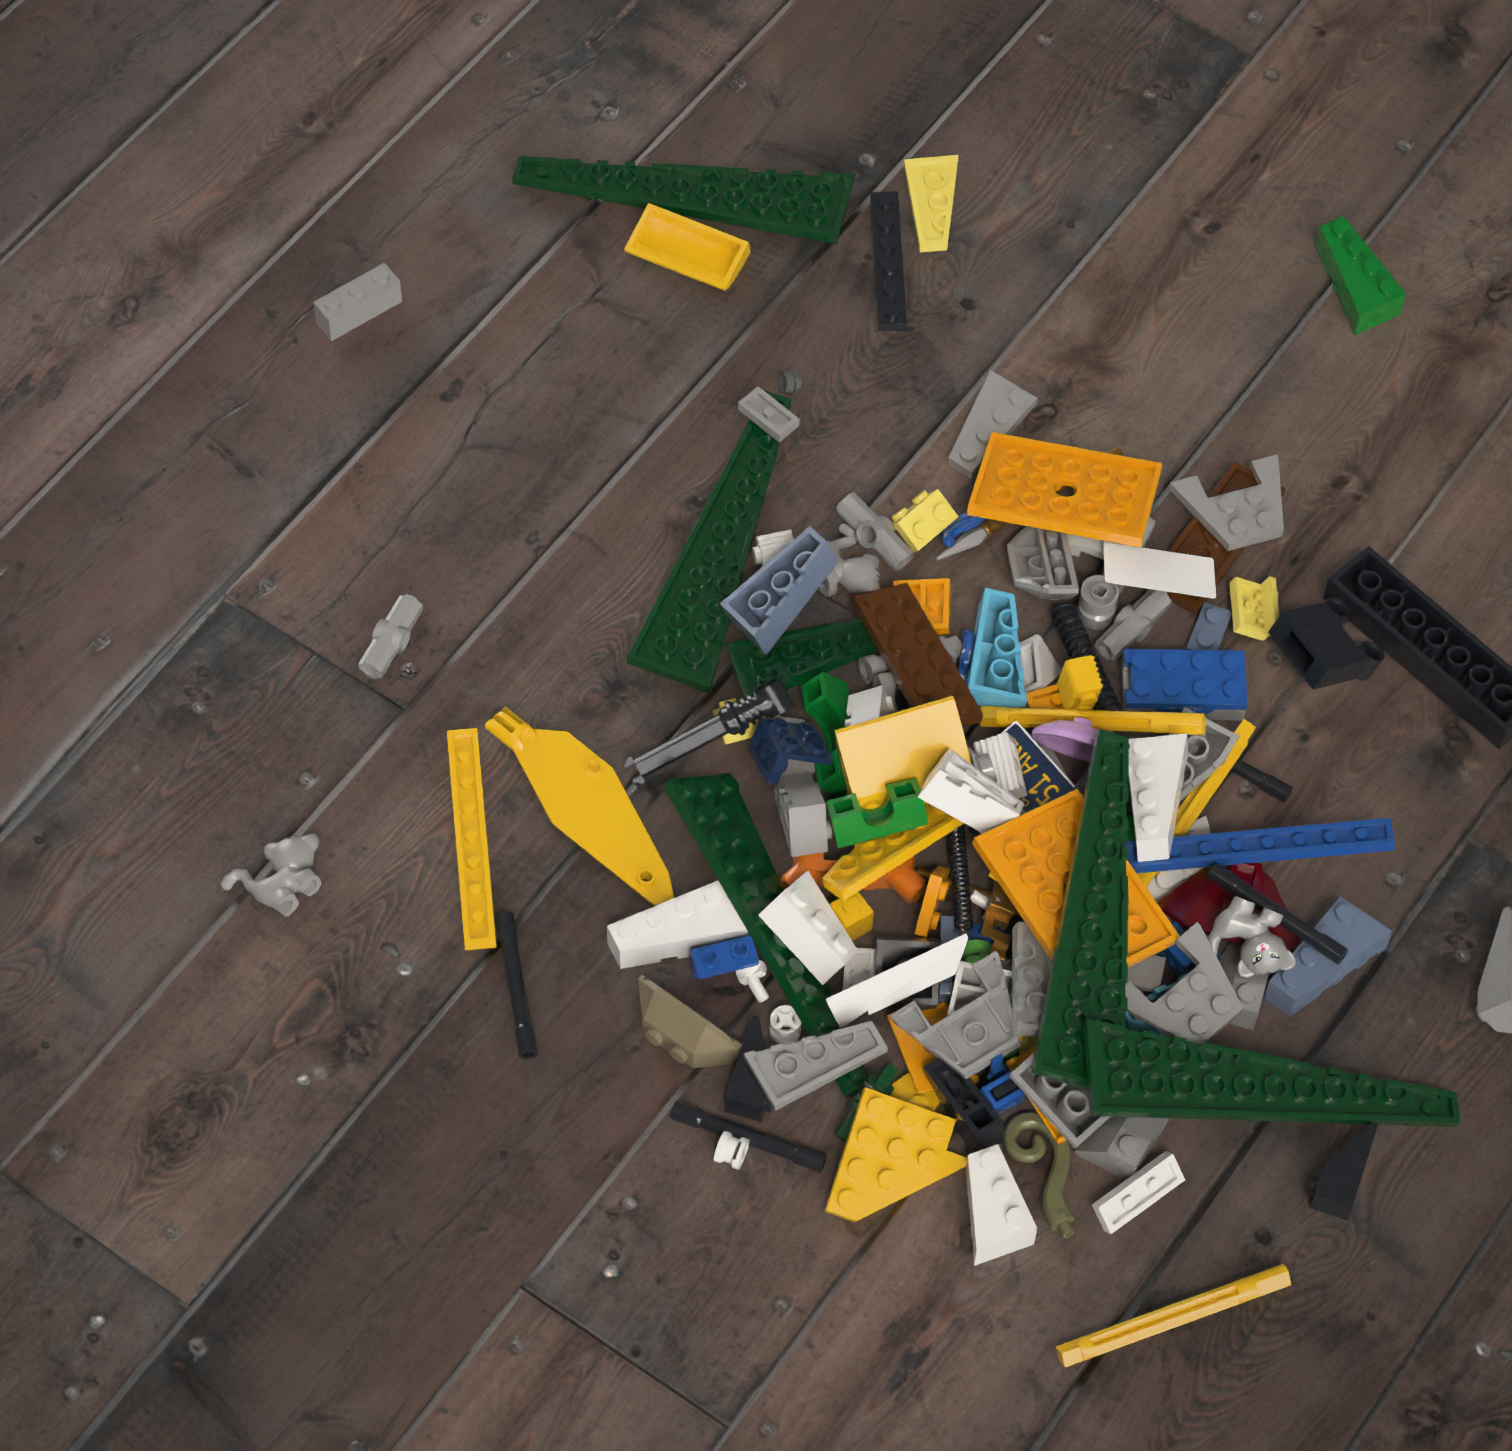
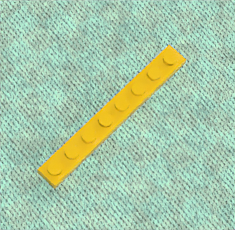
M477 728L447 730L465 950L496 948Z

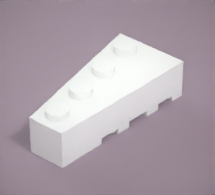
M1187 734L1129 739V765L1132 767V773L1129 775V786L1138 862L1169 859L1175 830V820L1179 809L1181 787H1183L1185 765L1188 759Z
M719 881L705 885L607 926V944L620 969L661 962V959L676 956L678 959L690 957L691 949L748 936L746 927Z

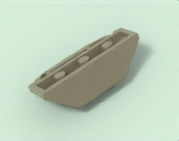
M641 975L638 978V997L642 1028L645 1038L651 1044L662 1046L669 1051L671 1057L678 1063H686L693 1069L737 1064L742 1044L729 1037L721 1029L645 976Z

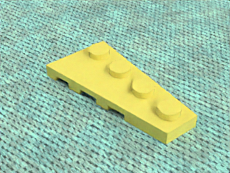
M958 155L904 159V172L920 253L944 251L948 248Z

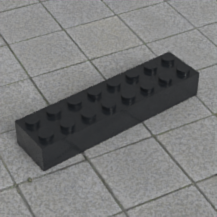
M1369 546L1328 578L1323 596L1325 601L1330 597L1343 600L1350 608V614L1347 619L1374 643L1378 644L1388 655L1498 749H1501L1512 739V667Z

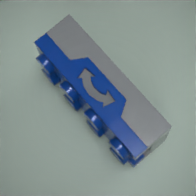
M1124 649L1120 664L1123 711L1182 713L1186 707L1196 713H1204L1205 718L1209 720H1243L1248 705L1245 651Z

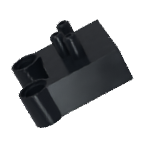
M1330 597L1324 603L1282 612L1268 631L1313 690L1354 679L1368 680L1385 658L1383 649L1372 641H1364L1359 647L1355 644L1342 627V624L1350 614V608L1343 600L1336 597Z

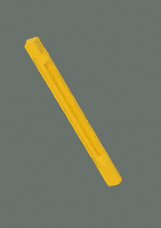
M981 706L980 708L983 713L982 722H980L981 727L1007 728L1014 721H1018L1023 728H1036L1039 725L1057 720L1074 721L1075 717L1091 721L1093 728L1105 731L1204 735L1206 732L1204 713L1045 709L1005 706Z
M1243 719L1235 732H1233L1239 735V738L1225 762L1191 791L1179 806L1173 837L1186 836L1247 747V740L1256 728L1247 720ZM1161 871L1137 873V875L1147 887L1153 877L1159 875Z
M1284 1264L1079 1337L1056 1346L1058 1359L1064 1367H1068L1291 1286L1289 1271Z

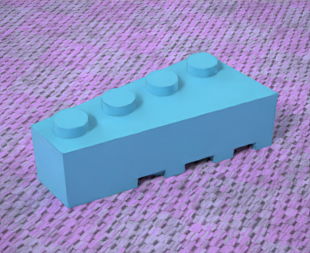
M985 588L978 606L972 652L965 683L979 708L981 706L1025 708L1027 694L1024 691L1023 683L1025 678L1020 658L1021 644L1018 641L1017 633L1018 620L1015 595L990 588Z

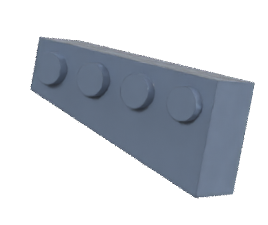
M809 526L723 600L720 605L731 622L767 655L839 561L828 542Z
M1340 896L1314 929L1328 935L1349 949L1343 961L1339 965L1335 964L1303 940L1292 953L1296 961L1295 967L1290 970L1279 969L1268 983L1264 1000L1287 1016H1292L1319 997L1321 992L1331 985L1335 986L1342 981L1343 977L1355 968L1359 969L1375 954L1379 955L1386 950L1392 930Z

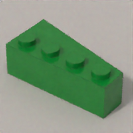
M1341 216L1321 225L1315 248L1327 275H1330L1333 281V289L1336 295H1339L1343 312L1346 317H1349L1354 336L1401 315L1406 292L1346 218Z

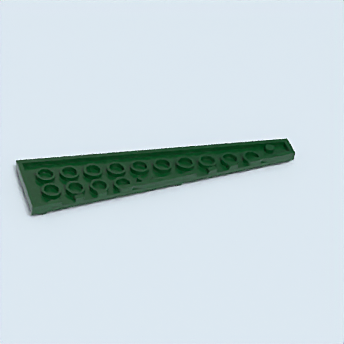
M519 156L512 180L515 185L646 208L647 204L650 203L678 215L838 244L855 174L820 172V175H803V171L794 170L793 174L776 173V169H765V172H751L748 168L652 163V167L636 166V162H625V165L608 164V161L597 160V163L593 164L583 163L580 159Z
M765 390L767 394L790 411L792 399ZM749 420L627 656V664L709 694L731 621L720 603L741 586L781 442L779 443L752 420Z
M1099 729L1095 734L1031 1071L1033 1074L1088 1090L1082 1022L1087 1018L1125 1026V1012L1128 1010V997H1125V985L1128 978V964L1126 962L1128 955V876H1126V861L1128 860L1126 832L1128 831V818H1126V803L1129 800V787L1127 785L1129 778V738Z
M731 773L669 779L663 785V788L808 1035L818 1037L840 1029L826 1001L827 998L832 996L827 983L825 982L822 985L759 917V914L784 889L738 790L739 783L733 778ZM864 1065L835 1079L845 1097L854 1096L867 1079L868 1073Z

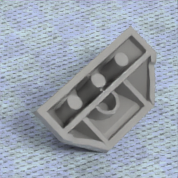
M1027 526L1007 544L1006 550L1014 586L1040 599H1072L1079 593L1066 533Z

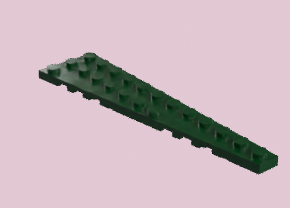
M1087 1018L1082 1022L1091 1116L1371 1124L1374 1122L1378 1125L1456 1127L1461 1123L1457 1092L1417 1084L1410 1085L1392 1079L1384 1081L1371 1078V1075L1359 1073L1354 1075L1341 1072V1069L1329 1067L1324 1069L1311 1066V1063L1232 1047L1225 1048L1221 1045L1207 1042L1199 1044L1186 1041V1038L1174 1036L1169 1038L1156 1035V1032L1143 1030L1139 1032L1125 1029V1026Z

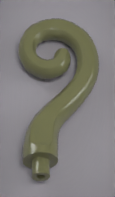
M1037 1112L1019 1113L1012 1117L1004 1127L1003 1145L1005 1151L1017 1162L1034 1163L1043 1157L1046 1152V1143L1041 1135H1034L1032 1147L1025 1149L1017 1143V1136L1023 1130L1034 1129L1047 1137L1053 1149V1162L1043 1190V1212L1051 1230L1060 1231L1063 1238H1068L1075 1233L1071 1226L1074 1216L1064 1198V1189L1070 1168V1147L1068 1141L1058 1145Z

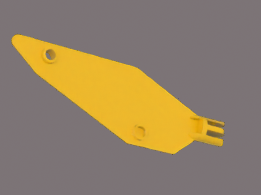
M506 706L484 725L485 729L513 750L548 818L555 827L652 905L657 906L674 899L669 872L613 767L569 732L533 729Z

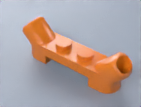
M824 853L792 857V868L782 875L781 886L784 890L787 889L807 871H809L817 886H824L822 878L834 866L837 860H824ZM913 856L863 889H892L906 903H915L924 895L927 883L916 872V858Z

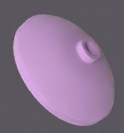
M1075 717L1074 721L1057 720L1039 725L1033 729L1031 738L1037 744L1056 753L1090 762L1095 734L1098 730L1092 727L1091 721Z

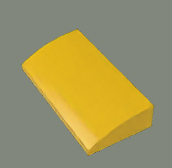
M650 203L647 204L624 249L626 253L723 291H726L733 283L751 253L749 242Z

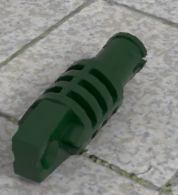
M886 1063L878 1075L873 1072L870 1073L849 1103L848 1109L850 1112L837 1131L834 1132L836 1137L846 1143L862 1090L865 1087L889 1096L895 1088L890 1083L899 1071L890 1063Z

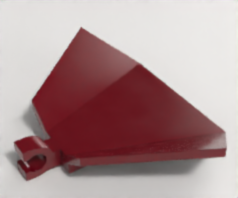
M1247 863L1223 866L1240 877L1243 882L1287 910L1273 879L1262 870L1263 864ZM1212 867L1203 868L1157 901V904L1166 916L1188 929L1198 922L1204 933L1208 935L1213 929L1217 916L1229 907L1236 896L1207 879V875ZM1255 908L1253 909V912H1254V913H1257V914L1260 915V913H1261L1260 911H1258V910L1255 909ZM1281 925L1269 927L1271 933L1283 939L1286 949L1291 951V953L1302 943L1298 936ZM1242 937L1224 939L1240 945L1245 941Z

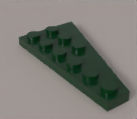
M860 618L784 632L767 655L749 639L726 643L727 653L744 700L747 699L746 695L748 694L754 696L753 691L771 679L780 677L786 690L809 681L821 672H830L860 657L878 651Z

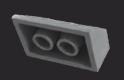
M1034 1052L1009 1077L1074 1148H1077L1110 1117L1091 1116L1088 1090L1031 1073Z

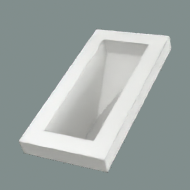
M1036 634L1020 642L1021 666L1024 669L1025 679L1023 683L1026 693L1046 687L1062 673V670L1040 635Z

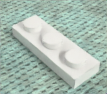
M1165 1151L1093 1203L1092 1207L1103 1230L1112 1234L1185 1181V1178L1173 1153Z

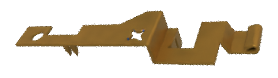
M995 881L991 904L985 912L981 935L994 940L990 954L997 951L1001 962L1004 963L1011 935L996 930L993 927H998L1002 923L1000 929L1005 930L1016 908L1000 884ZM996 897L1002 899L1001 904L1000 902H995Z

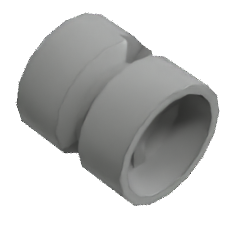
M1094 575L1087 578L1082 583L1077 611L1083 621V625L1093 630H1102L1109 627L1114 621L1117 609L1119 588L1117 584L1105 582V576Z

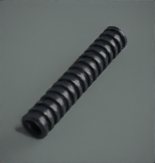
M1072 602L1058 604L1052 609L1050 615L1054 620L1061 640L1064 642L1068 655L1071 659L1092 655L1095 657L1094 661L1097 662V672L1100 673L1099 678L1102 679L1101 684H1103L1094 710L1123 711L1120 708L1121 704L1117 700L1114 689L1110 685V680L1107 678L1105 670H1103V665L1098 655H1096L1097 652L1093 647V643L1089 640L1090 637L1086 632L1082 619L1079 617L1080 615L1076 610L1075 604Z

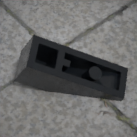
M753 1015L725 1096V1112L762 1122L765 1111L771 1112L772 1105L744 1059V1053L765 1050L760 1019L758 1016Z
M939 1058L923 1067V1072L947 1115L950 1118L956 1119L954 1125L956 1131L973 1153L1003 1142L1004 1121L970 1078L965 1079Z
M1372 1122L1334 1156L1323 1167L1320 1178L1313 1176L1307 1194L1313 1196L1311 1209L1348 1221L1377 1131V1123Z

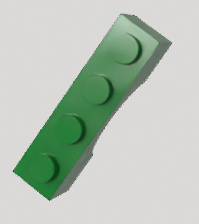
M821 672L801 685L805 711L821 728L826 740L827 749L833 758L831 765L814 763L820 790L843 797L847 796V790L834 730L845 728V720L851 719V715L848 716L846 712L849 695L848 684L843 680Z

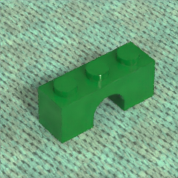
M916 777L886 785L887 799L881 806L875 809L861 807L856 793L826 801L829 820L837 847L852 846L867 840L883 838L890 834L928 825L924 800L918 798L921 789Z

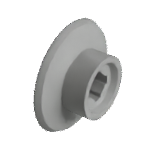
M968 747L972 765L994 782H997L996 773L989 754L985 753L975 756L972 749Z

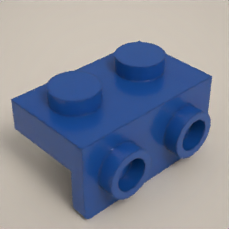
M750 935L690 950V969L693 978L704 979L759 964L757 951Z

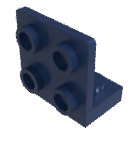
M760 718L748 746V750L765 781L772 784H778L782 773L787 769L788 759L831 765L833 762V758L817 729L805 722L797 724L786 722L779 718H774L773 720Z

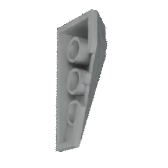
M1186 707L1182 711V713H1196ZM1205 718L1206 732L1204 735L1187 734L1188 759L1185 765L1180 801L1225 762L1239 735ZM1131 800L1126 807V813L1129 815H1133Z

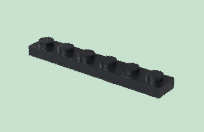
M898 191L870 192L878 331H906L907 317Z

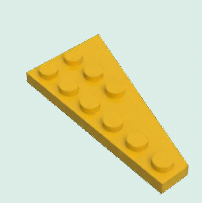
M929 803L925 804L928 825L855 844L852 852L849 855H843L822 878L824 888L844 901L964 823Z

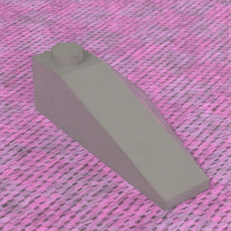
M1508 906L1503 908L1479 984L1476 1011L1479 1018L1483 1022H1487L1496 1032L1512 1034V909Z
M1231 942L1221 955L1219 962L1243 1010L1229 1024L1254 1030L1269 974H1254L1248 978L1239 977L1237 963L1241 958L1240 951L1242 945Z
M1110 1117L1075 1149L1074 1154L1125 1181L1140 1170L1170 1118Z

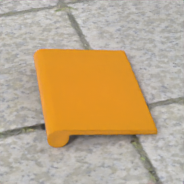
M941 1002L934 1009L921 1011L929 1024L933 1026L947 1017L949 1005L947 1002ZM891 1014L887 1015L916 1092L934 1091L923 1072V1067L938 1059V1057L928 1053L919 1042L894 1024L890 1017ZM976 1074L969 1077L974 1084L979 1082Z

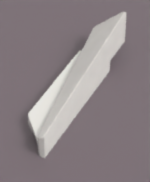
M963 934L827 998L826 1001L840 1029L867 1011L871 1015L955 975L968 941L967 934Z

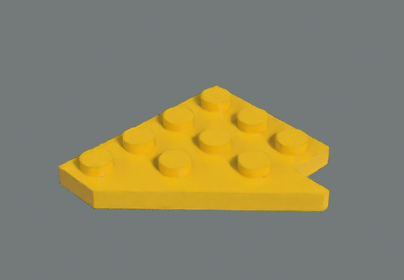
M865 1087L862 1090L824 1212L856 1222L966 1167L967 1157L947 1151L956 1119Z

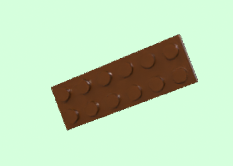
M1235 461L1208 498L1256 486L1258 483L1251 469ZM1281 486V497H1283L1286 489ZM1194 516L1169 552L1212 558L1214 560L1215 587H1217L1246 546L1227 551ZM1167 592L1173 603L1195 615L1203 607L1204 602L1208 600L1207 597Z
M908 583L853 596V607L911 708L953 696L962 727L982 722L983 713Z

